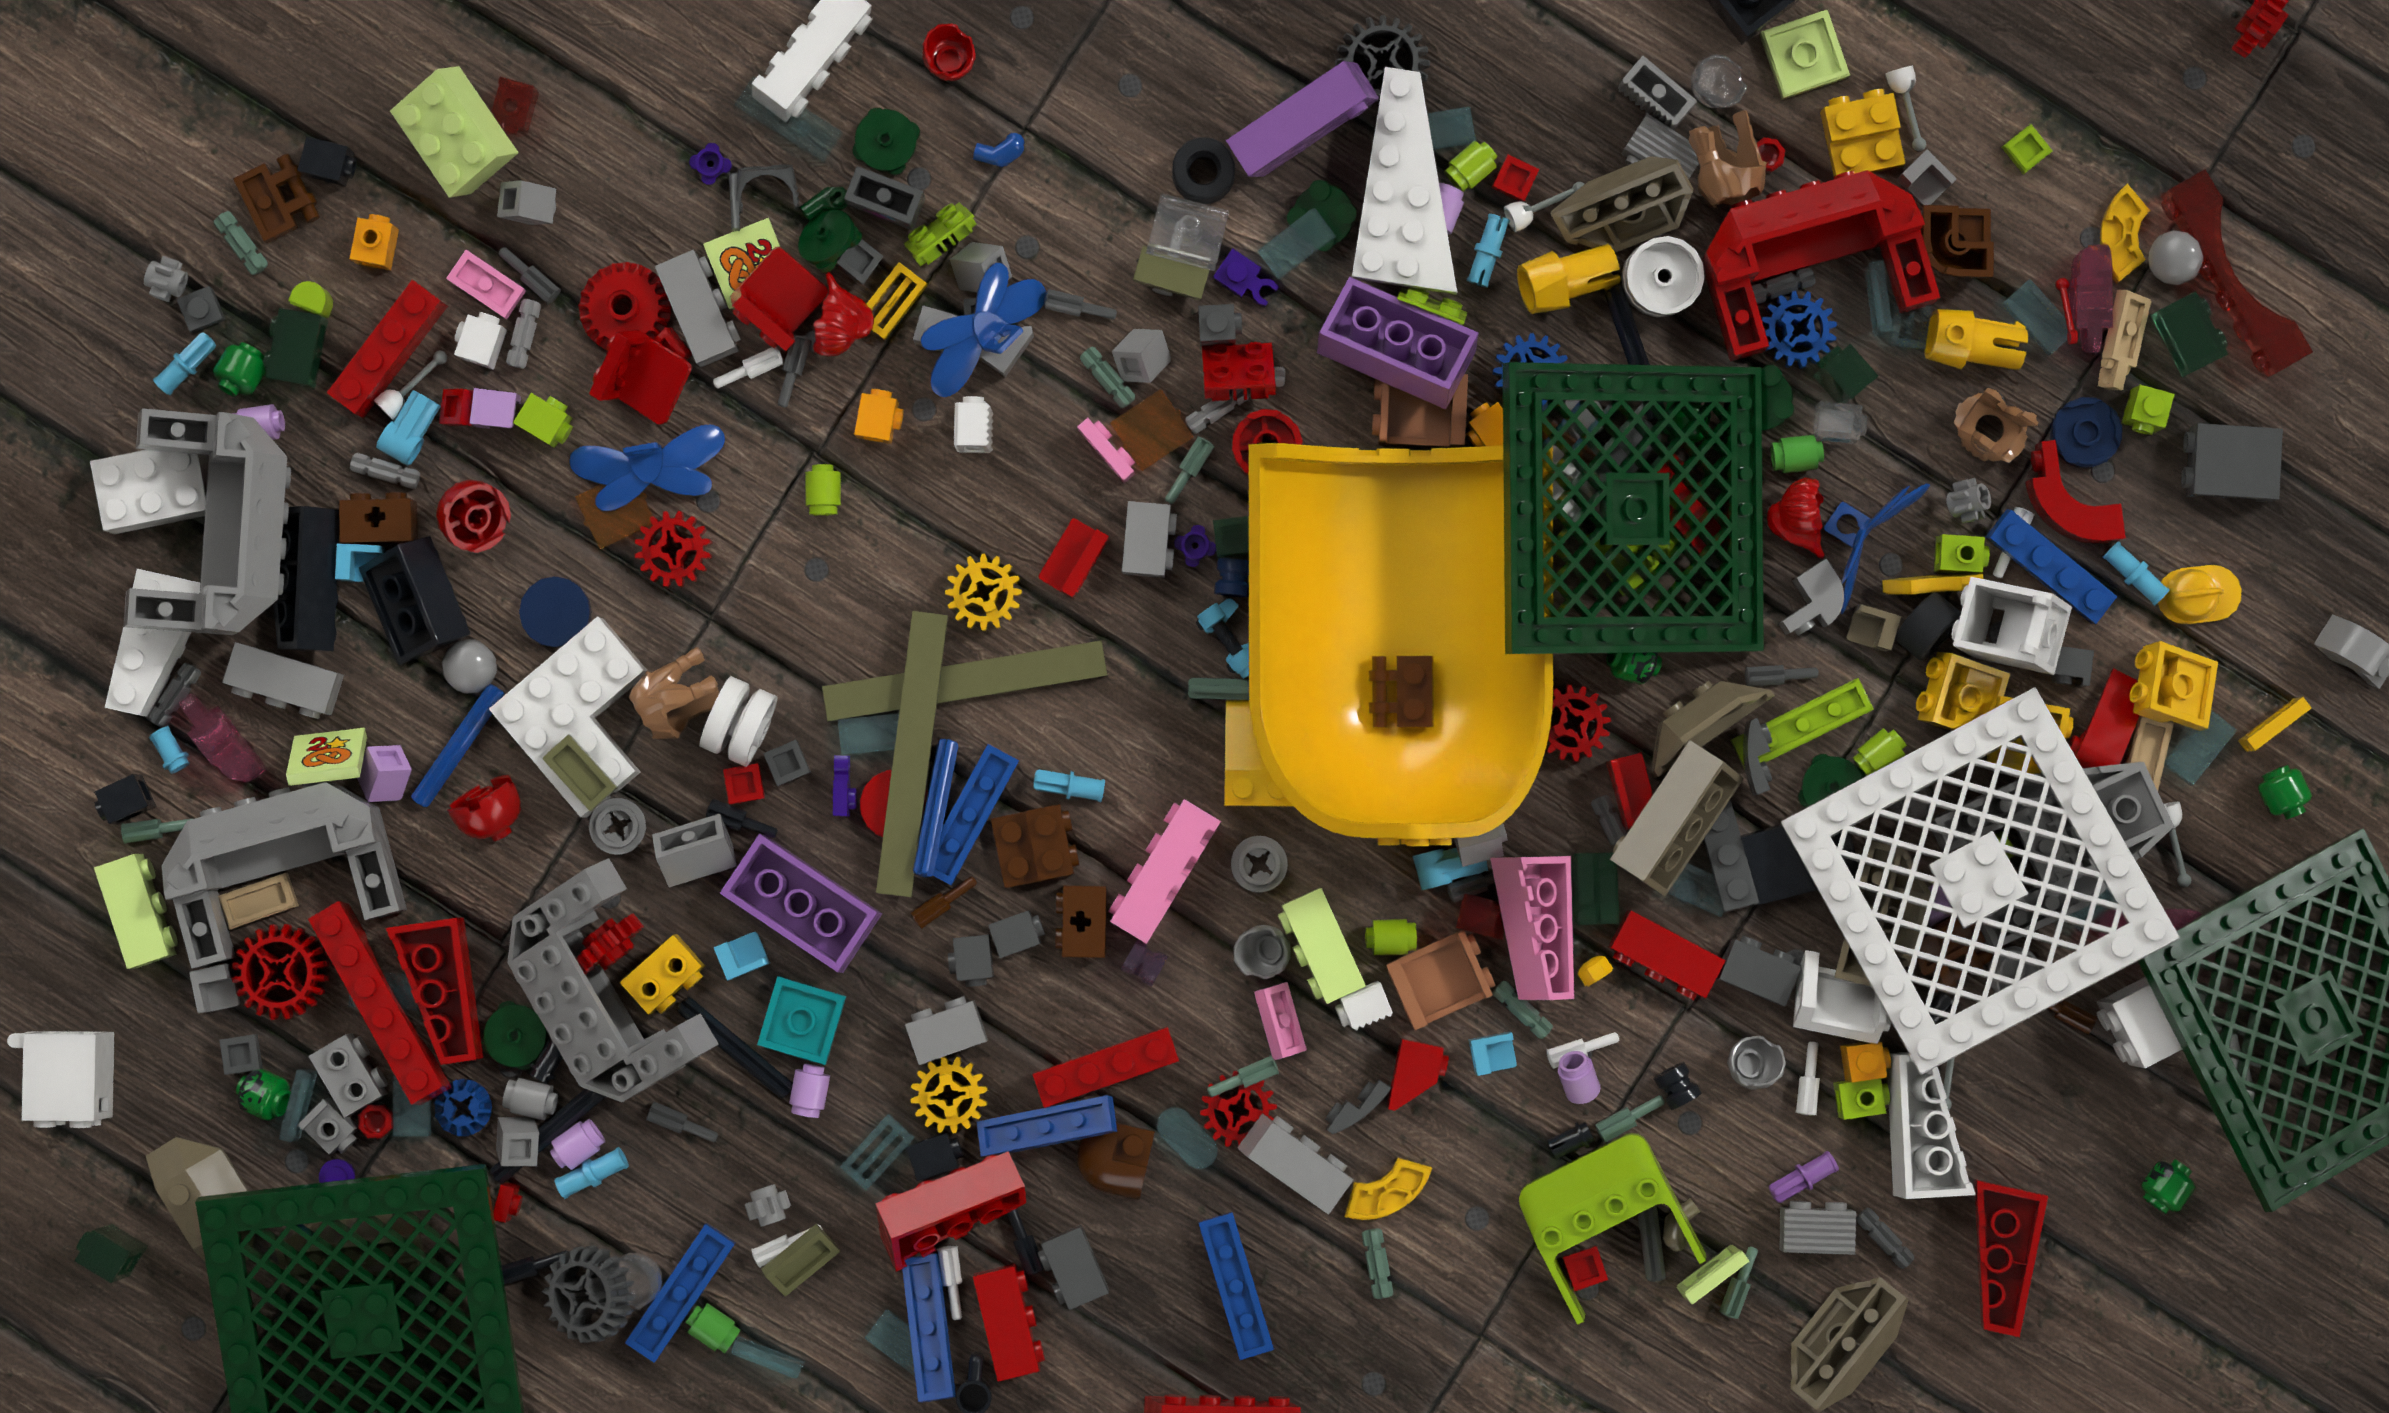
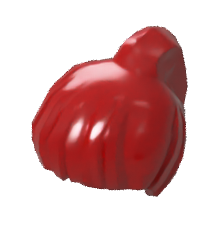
M830 272L825 275L829 291L821 307L822 316L813 325L815 329L813 350L817 354L827 357L838 356L847 351L857 339L866 337L872 331L874 325V316L868 305L859 297L841 288Z
M1805 477L1792 483L1784 492L1781 500L1769 508L1767 523L1771 531L1778 537L1794 545L1806 548L1818 558L1824 559L1825 554L1821 547L1820 532L1823 525L1819 510L1824 497L1819 492V481Z

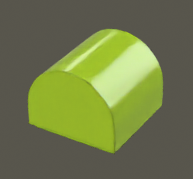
M311 281L301 282L296 285L288 300L296 308L325 319L329 318L333 308V299L330 293L317 283Z

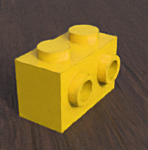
M674 934L620 983L647 1014H652L656 1010L662 1014L676 1002L673 995L679 989L684 987L686 990H689L703 977L700 971L706 965L678 934ZM677 959L682 961L683 967L681 971L675 968V961ZM650 983H653L656 987L654 995L648 990Z

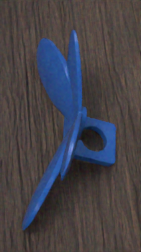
M995 263L985 272L979 284L975 314L944 319L930 326L922 334L921 344L925 349H943L931 374L930 384L935 394L940 397H948L958 392L972 374L982 349L987 352L1001 354L1023 333L1024 330L1020 326L1011 324L1032 316L1042 308L1046 290L1040 281L1027 279L1007 287L1008 269L1002 263ZM1007 335H1009L1001 343L998 342L1002 337H1006Z
M701 425L679 435L663 448L657 442L622 448L623 452L608 447L582 446L571 453L570 466L578 476L606 485L595 499L596 506L602 511L616 510L629 504L650 483L680 495H702L711 490L712 481L707 475L695 469L708 462L722 449L725 437L723 431L718 426Z
M1930 484L1922 485L1907 495L1905 494L1910 485L1905 487L1889 500L1873 518H1869L1845 502H1841L1824 526V530L1853 548L1842 577V584L1845 582L1841 614L1846 610L1851 598L1865 538L1874 527L1888 521L1916 502L1927 492ZM1851 515L1856 518L1860 529L1857 534H1843L1837 528L1838 520L1842 516Z

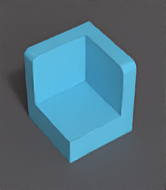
M337 543L335 579L349 582H364L359 567L385 553L386 548L379 545Z
M757 932L749 933L714 947L727 981L770 964Z
M1512 1032L1468 1039L1475 1075L1491 1074L1492 1071L1513 1068L1517 1065Z

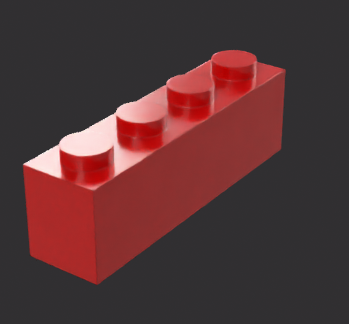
M412 279L327 391V394L364 419L375 404L373 400L385 391L448 306Z
M1166 1026L1036 1071L1032 1075L1043 1107L1046 1108L1179 1061V1057L1170 1030Z

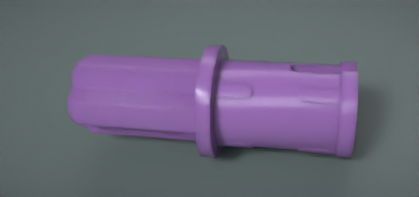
M1826 1151L1803 1166L1797 1164L1795 1166L1796 1170L1769 1185L1770 1193L1778 1203H1782L1806 1188L1812 1190L1813 1184L1837 1172L1839 1167L1830 1152Z

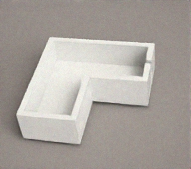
M597 616L489 708L582 818H588L593 811L591 812L542 759L568 734L580 744L618 786L614 791L615 793L641 773L595 719L641 679L642 675H645L646 671H648L603 618Z

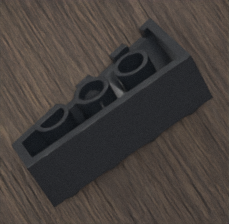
M310 506L289 507L287 524H283L282 538H286L285 559L280 560V573L284 574L283 593L279 595V600L273 604L277 649L310 652L334 651V642L337 635L335 613L338 603L337 579H335L336 551L340 536L338 509Z

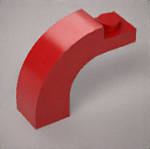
M2056 440L2042 441L2034 445L2035 451L2031 452V465L2033 471L2038 472V478L2025 481L2029 499L2041 519L2059 534L2079 542L2096 544L2126 539L2121 503L2090 506L2078 502L2070 496L2062 483Z

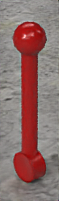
M2059 278L2056 281L2055 287L2061 294L2068 330L2067 342L2068 344H2077L2078 333L2074 328L2067 292L2069 281L2066 278Z

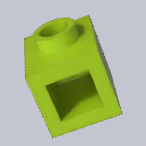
M2141 384L2132 388L2129 393L2122 423L2133 426V431L2146 435H2153V432L2156 433L2166 428L2175 394Z
M530 393L513 421L515 425L553 448L556 447L558 442L563 444L573 428L570 425L573 418L565 413L568 406L551 396L545 401L533 393Z
M1947 534L1937 536L1934 572L1953 574L1982 573L1983 567L1988 566L1990 557L1989 546H1984L1985 537Z
M1881 1078L1853 1083L1848 1081L1833 1083L1838 1118L1846 1120L1887 1114L1885 1105L1890 1104V1094L1887 1083L1882 1084Z

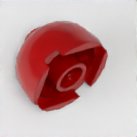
M465 480L454 484L444 492L438 503L436 517L438 528L451 544L462 550L479 553L491 549L502 540L505 535L502 531L506 526V521L510 523L511 513L509 502L501 491L483 481Z
M510 775L490 779L492 787L486 786L480 789V785L462 794L450 804L451 809H447V812L463 834L470 838L485 839L491 837L493 841H498L512 832L510 826L518 819L521 811V802L518 790Z

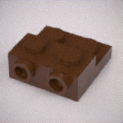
M1060 804L991 818L1005 888L1075 874L1073 867L1080 866L1076 845L1069 846L1066 832L1073 831L1069 810L1062 811Z

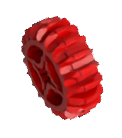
M272 924L269 925L268 935L263 929L255 931L258 942L251 937L244 939L245 945L250 950L237 949L236 954L244 960L243 963H232L233 969L241 970V976L232 977V982H243L244 987L238 989L236 994L238 997L250 995L244 1004L247 1008H251L259 1003L256 1009L258 1016H263L269 1008L271 1020H277L280 1012H282L284 1019L287 1020L292 1019L293 1009L298 1015L306 1013L303 1002L311 1007L317 1005V1001L312 996V993L324 995L325 989L317 984L318 981H329V975L320 974V968L328 967L329 961L318 962L317 957L322 955L325 949L319 947L312 950L311 947L317 940L315 936H310L302 941L305 929L298 928L292 936L291 924H284L281 933L278 926ZM283 942L296 949L281 959L274 953L270 954L265 948L274 943ZM302 957L307 966V978L304 986L297 974V968L303 961ZM258 958L260 959L258 962L264 969V977L258 983L259 987L254 973ZM288 963L283 971L287 980L285 978H277V980L273 981L278 973L275 966H282ZM281 985L287 990H292L296 996L288 1001L281 1002L269 998L266 994Z

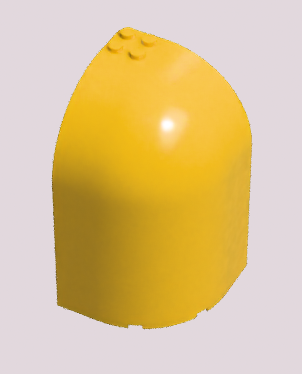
M1285 443L1249 444V701L1252 726L1258 749L1271 778L1292 806L1318 826L1345 836L1378 838V845L1405 844L1407 846H1429V839L1430 845H1452V838L1479 836L1501 825L1520 806L1536 779L1546 750L1551 726L1553 654H1505L1503 445L1431 448V450H1359V448ZM1553 446L1546 453V455L1552 460V462ZM1542 466V468H1543V478H1544V477L1548 474V472H1547V470ZM1553 483L1546 489V491L1552 496V498ZM1543 503L1544 515L1547 512L1548 507ZM1552 519L1551 522L1546 526V527L1552 532V534H1553V519ZM1543 539L1544 551L1549 546V544ZM1552 556V557L1549 559V561L1547 562V564H1548L1552 569H1553V556ZM1543 575L1545 587L1549 580ZM1553 593L1547 598L1552 605ZM1372 656H1386V670H1397V656H1433L1434 727H1397V713H1387V727H1373V713H1369V702H1372V681H1369V671L1372 670ZM1386 681L1387 702H1397V681Z

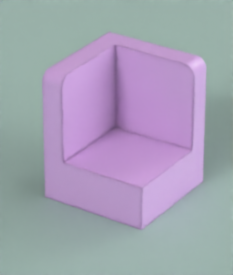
M474 388L470 424L478 428L490 429V426L512 428L514 426L516 404H521V396L512 392Z
M400 745L372 746L366 749L361 774L357 779L368 802L397 801L402 799L412 769Z

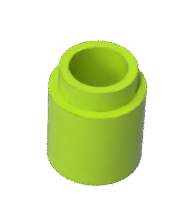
M1473 141L1448 163L1450 167L1444 173L1449 181L1462 192L1467 188L1473 189L1497 168L1494 162L1497 155L1486 142L1479 144Z
M812 465V471L805 472V505L809 507V515H838L837 506H841V472L833 471V465Z
M1883 728L1857 749L1858 753L1852 759L1868 776L1906 756L1902 749L1907 745L1894 729L1888 733Z
M1407 919L1372 920V927H1365L1366 949L1372 948L1373 955H1407L1408 951H1416V923H1407Z

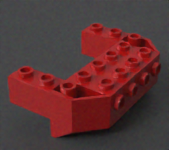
M1868 170L1859 173L1848 171L1834 176V180L1820 183V180L1812 181L1801 185L1799 190L1788 193L1786 190H1781L1766 195V199L1752 202V200H1745L1732 205L1701 259L1730 362L1763 353L1769 347L1751 283L1880 247L1900 314L1933 305L1940 299L1939 290L1921 233V228L1925 225V222L1912 194Z

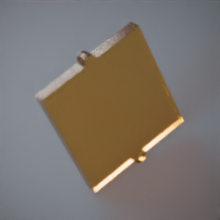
M1162 389L1110 422L1123 442L1122 447L1125 451H1129L1141 471H1144L1193 438V435L1180 417L1181 411L1179 409L1175 410Z
M600 484L575 496L586 519L584 525L590 528L599 549H603L641 531V526L649 527L652 525L650 517L653 515L646 502L647 494L641 493L629 504L611 511H602L595 503L596 496L606 486L604 484Z

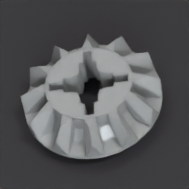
M612 798L604 801L593 811L589 822V832L596 846L604 852L614 855L625 854L634 850L642 843L647 829L644 813L634 802L623 798ZM612 812L621 821L632 820L623 828L626 840H623L622 836L617 832L604 833L613 825Z
M1252 836L1243 840L1236 847L1231 858V870L1234 878L1243 888L1252 892H1266L1274 889L1282 882L1287 872L1288 861L1284 849L1277 841L1266 836ZM1269 851L1270 854L1267 856L1268 859L1265 864L1273 873L1270 875L1259 870L1252 877H1249L1248 875L1253 864L1246 856L1247 853L1259 858L1262 854L1265 855Z

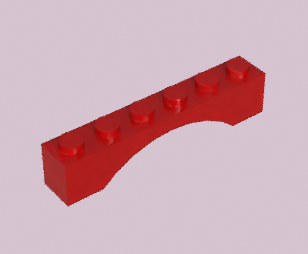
M337 901L308 918L411 1105H423L452 1088L435 1056L419 1036L393 994L374 956L367 935L350 904Z

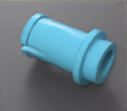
M165 726L152 733L149 739L153 742L164 761L162 765L164 770L168 769L173 774L190 764L187 759L189 754L182 751L171 733L170 727Z

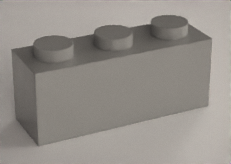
M693 249L656 265L655 269L696 364L701 368L738 352L739 349L736 342L741 340V337L733 320L726 322L722 310L727 308L720 289L713 290L708 277L713 276V272L706 257L699 258Z
M235 642L222 683L233 686L231 690L233 694L252 699L253 693L267 696L266 704L286 709L287 703L300 706L299 714L320 719L321 713L332 715L344 675Z
M1262 1113L1240 1143L1238 1149L1250 1160L1329 1215L1353 1182V1179L1344 1172L1348 1166L1332 1154L1327 1159L1320 1155L1318 1151L1321 1147L1306 1135H1303L1300 1140L1292 1135L1291 1131L1294 1127L1276 1115L1274 1120H1271Z

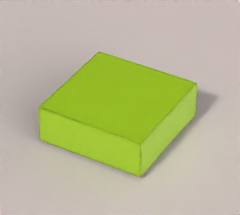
M2032 124L2001 147L2023 175L2053 152Z

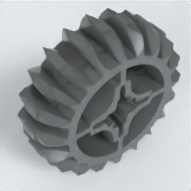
M1385 15L1380 16L1379 26L1374 25L1371 17L1366 18V30L1358 23L1354 24L1353 31L1357 37L1345 33L1343 40L1349 46L1339 45L1337 48V53L1346 58L1336 59L1335 66L1343 61L1353 62L1356 52L1363 56L1362 60L1369 66L1366 78L1371 86L1382 80L1385 67L1383 70H1378L1374 75L1377 64L1376 58L1379 57L1381 61L1382 57L1387 58L1390 54L1388 67L1403 69L1395 59L1402 46L1410 57L1411 71L1420 72L1422 82H1426L1428 79V74L1421 71V69L1429 68L1430 60L1420 58L1428 53V47H1416L1421 42L1422 35L1416 34L1410 38L1408 35L1411 33L1413 26L1407 24L1403 30L1398 29L1400 19L1397 17L1394 18L1392 26L1386 25L1387 19ZM1374 38H1389L1393 40L1383 48L1364 44ZM1374 89V91L1380 98L1381 90Z
M595 1245L579 1246L571 1251L564 1252L559 1256V1261H555L550 1265L553 1273H549L544 1277L550 1284V1287H546L542 1291L549 1296V1301L543 1307L552 1309L553 1313L548 1320L559 1321L557 1331H567L568 1339H579L580 1343L604 1341L607 1337L615 1336L619 1332L618 1328L624 1327L628 1323L625 1316L630 1315L634 1311L628 1302L633 1301L637 1296L629 1293V1287L635 1282L627 1280L625 1277L630 1268L619 1267L621 1257H611L610 1250L605 1248L599 1250L598 1246ZM586 1267V1273L581 1275L580 1280L575 1279L579 1269ZM598 1309L604 1310L596 1322L591 1320L592 1315L597 1313Z

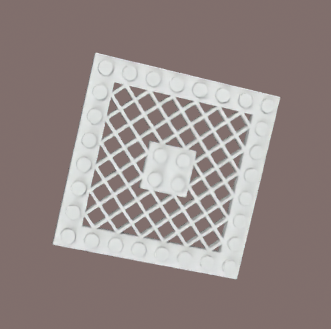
M2036 687L1781 821L1784 830L1921 1075L2180 938ZM2021 737L2025 746L2012 742ZM2001 748L1997 764L1980 759ZM2006 749L2026 754L2021 771L2002 766ZM2031 756L2043 777L2026 773ZM1969 765L1965 781L1948 776ZM1974 766L1994 771L1989 788L1970 783ZM1999 773L2019 778L2014 795L1995 790ZM2024 780L2044 785L2039 802L2019 797ZM1937 782L1933 798L1916 793ZM1943 783L1962 788L1957 805L1938 799ZM2049 788L2061 808L2044 804ZM1967 790L1987 795L1982 812L1963 807ZM1992 797L2012 802L2007 819L1987 814ZM1905 799L1901 815L1884 810ZM1911 799L1930 804L1926 821L1906 816ZM2017 804L2037 809L2032 826L2012 821ZM1935 807L1955 812L1950 829L1931 823ZM2042 811L2062 816L2057 833L2037 828ZM1960 813L1980 819L1975 836L1956 831ZM1873 816L1869 831L1852 827ZM1879 816L1898 821L1894 839L1874 833ZM2067 819L2079 840L2062 835ZM1985 821L2005 826L2000 842L1993 831L1981 837ZM1904 823L1923 828L1918 846L1899 840ZM2010 828L2030 833L2025 850L2005 845ZM1929 830L1948 836L1943 853L1924 848ZM1841 833L1838 847H1836L1831 837ZM1847 833L1867 838L1862 855L1843 850ZM2035 835L2055 840L2050 858L2030 852ZM1953 837L1971 842L1949 854ZM1872 840L1891 845L1887 862L1867 857ZM2060 842L2080 848L2075 865L2055 859ZM1897 847L1916 852L1911 870L1892 864ZM2085 850L2097 871L2080 866ZM2006 853L2023 857L2018 874ZM1921 854L1938 859L1929 864V868L1934 876L1917 872ZM1843 858L1860 862L1855 879ZM2028 859L2048 865L2043 882L2023 876ZM1865 864L1884 869L1880 886L1860 881ZM2053 866L2073 872L2068 889L2048 884ZM1890 871L1909 876L1904 894L1885 889ZM2078 874L2098 879L2093 896L2073 891ZM1914 878L1934 884L1929 901L1909 896ZM2103 882L2116 903L2098 898ZM2023 884L2041 889L2036 906L2019 901L2029 894ZM1939 886L1952 908L1934 903ZM1860 889L1877 893L1872 910ZM2046 890L2066 896L2061 913L2041 908ZM1882 895L1902 901L1897 918L1878 913ZM2071 898L2091 903L2086 921L2066 915ZM1907 902L1927 908L1922 925L1902 920ZM2096 905L2116 911L2111 928L2091 922ZM2008 906L2004 923L1986 918ZM2014 907L2034 913L2029 930L2009 925ZM1932 910L1952 915L1947 933L1927 927ZM2122 913L2128 924L2117 929ZM2038 915L2059 920L2054 938L2034 932ZM1956 918H1958L1963 929L1976 923L1972 940L1952 934ZM1877 920L1895 925L1890 942ZM2064 922L2084 928L2079 945L2059 939ZM1982 924L2001 930L1997 947L1977 942ZM1900 926L1919 932L1915 949L1895 944ZM2089 929L2107 934L2084 946ZM2006 932L2026 937L2022 955L2002 949ZM1925 934L1944 939L1939 957L1920 951ZM2031 939L2051 944L2047 962L2027 957ZM1949 941L1969 946L1964 964L1944 959ZM2057 946L2075 951L2052 963ZM1974 948L1994 954L1989 972L1969 966ZM1895 951L1912 956L1908 973H1906ZM1999 956L2019 961L2014 979L1994 973ZM1917 958L1937 963L1932 981L1913 976ZM2024 963L2042 968L2020 980ZM1942 965L1962 971L1957 989L1937 983ZM1967 973L1987 978L1982 996L1962 990ZM1992 980L2010 985L1987 997ZM1913 983L1930 988L1925 1005ZM1935 989L1955 995L1950 1013L1930 1007ZM1960 997L1978 1002L1955 1014ZM1930 1014L1945 1020L1935 1025Z

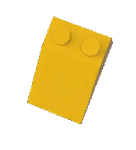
M1226 700L1224 806L1293 807L1281 793L1263 762L1253 731L1250 701Z

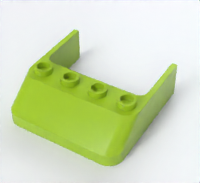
M1629 1133L1533 1180L1523 1187L1519 1196L1520 1208L1536 1246L1577 1325L1584 1322L1585 1312L1556 1256L1657 1204H1665L1670 1207L1699 1264L1706 1261V1253L1649 1143L1639 1134Z

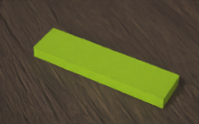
M1859 678L1766 722L1765 724L1772 737V743L1768 744L1770 752L1757 756L1759 762H1768L1874 710ZM1743 733L1730 741L1745 770Z

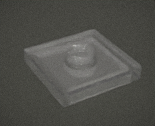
M1161 193L1146 254L1215 271L1229 210Z

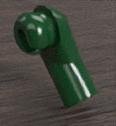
M826 187L799 208L809 221L823 211L843 210L848 206L844 200L847 190L843 187Z

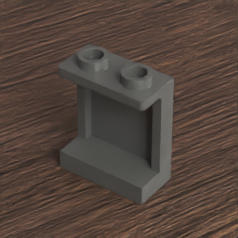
M2202 423L2191 426L2189 432H2185L2183 439V451L2188 453L2187 467H2184L2182 470L2181 485L2182 488H2186V497L2256 499V502L2279 500L2283 429Z

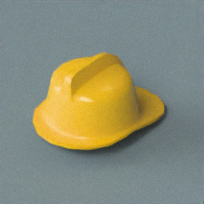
M2205 565L2181 568L2170 572L2162 579L2161 583L2168 587L2170 591L2158 602V606L2167 619L2178 624L2218 621L2228 618L2237 610L2241 601L2242 589L2237 577L2230 570L2222 566Z

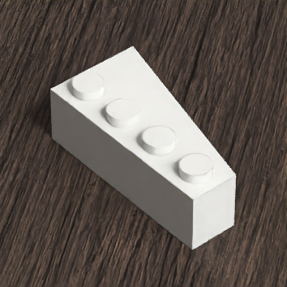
M820 0L808 16L809 23L807 25L801 24L791 35L786 45L789 49L785 53L778 51L771 59L765 72L767 77L764 78L759 74L752 82V97L784 122H787L791 116L798 118L809 103L805 97L812 88L818 91L830 76V73L826 70L835 60L840 63L851 48L848 44L849 40L855 33L862 35L871 23L872 18L869 14L871 13L872 5L865 0Z
M137 569L133 589L199 594L200 582ZM123 627L105 708L148 717L157 705L178 658H181L191 632Z
M1908 1052L1890 1053L1891 1068L1887 1069V1079L1890 1094L1889 1120L1893 1196L1915 1199L1975 1195L1973 1185L1969 1182L1965 1166L1967 1165L1963 1151H1960L1956 1138L1953 1117H1950L1945 1099L1947 1097L1938 1066L1921 1075Z

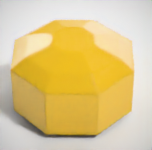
M1596 956L1583 963L1578 969L1577 975L1584 986L1589 987L1613 971V967L1605 956Z

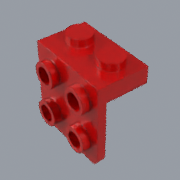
M775 247L731 294V302L734 307L732 312L745 325H749L752 322L761 330L759 336L769 346L775 348L779 345L784 351H787L795 342L793 332L823 301L828 294V289L826 285L782 247Z
M640 330L617 332L607 345L608 353L603 364L594 373L593 386L589 394L599 401L619 399L656 424L667 423L692 369L691 364Z

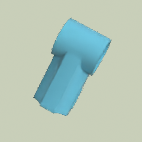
M413 390L395 421H391L383 430L376 448L409 466L419 454L424 442L423 436L441 406Z
M1442 848L1413 856L1421 890L1452 883L1454 879L1488 871L1487 861L1462 867L1457 848L1445 851Z

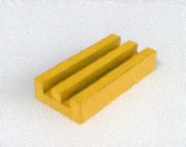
M898 262L867 302L868 307L873 311L902 273L906 276L874 318L872 331L883 340L887 339L928 285L900 262ZM914 282L916 284L915 288L883 329L879 327L880 323L910 284Z
M2304 697L2294 698L2239 739L2238 742L2246 752L2256 751L2309 711L2311 706Z

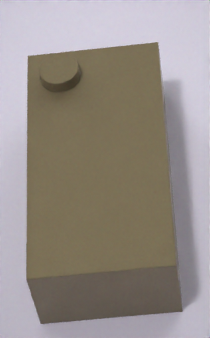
M1689 740L1627 835L1622 836L1616 842L1613 848L1614 854L1610 860L1652 889L1666 896L1744 778L1724 761Z

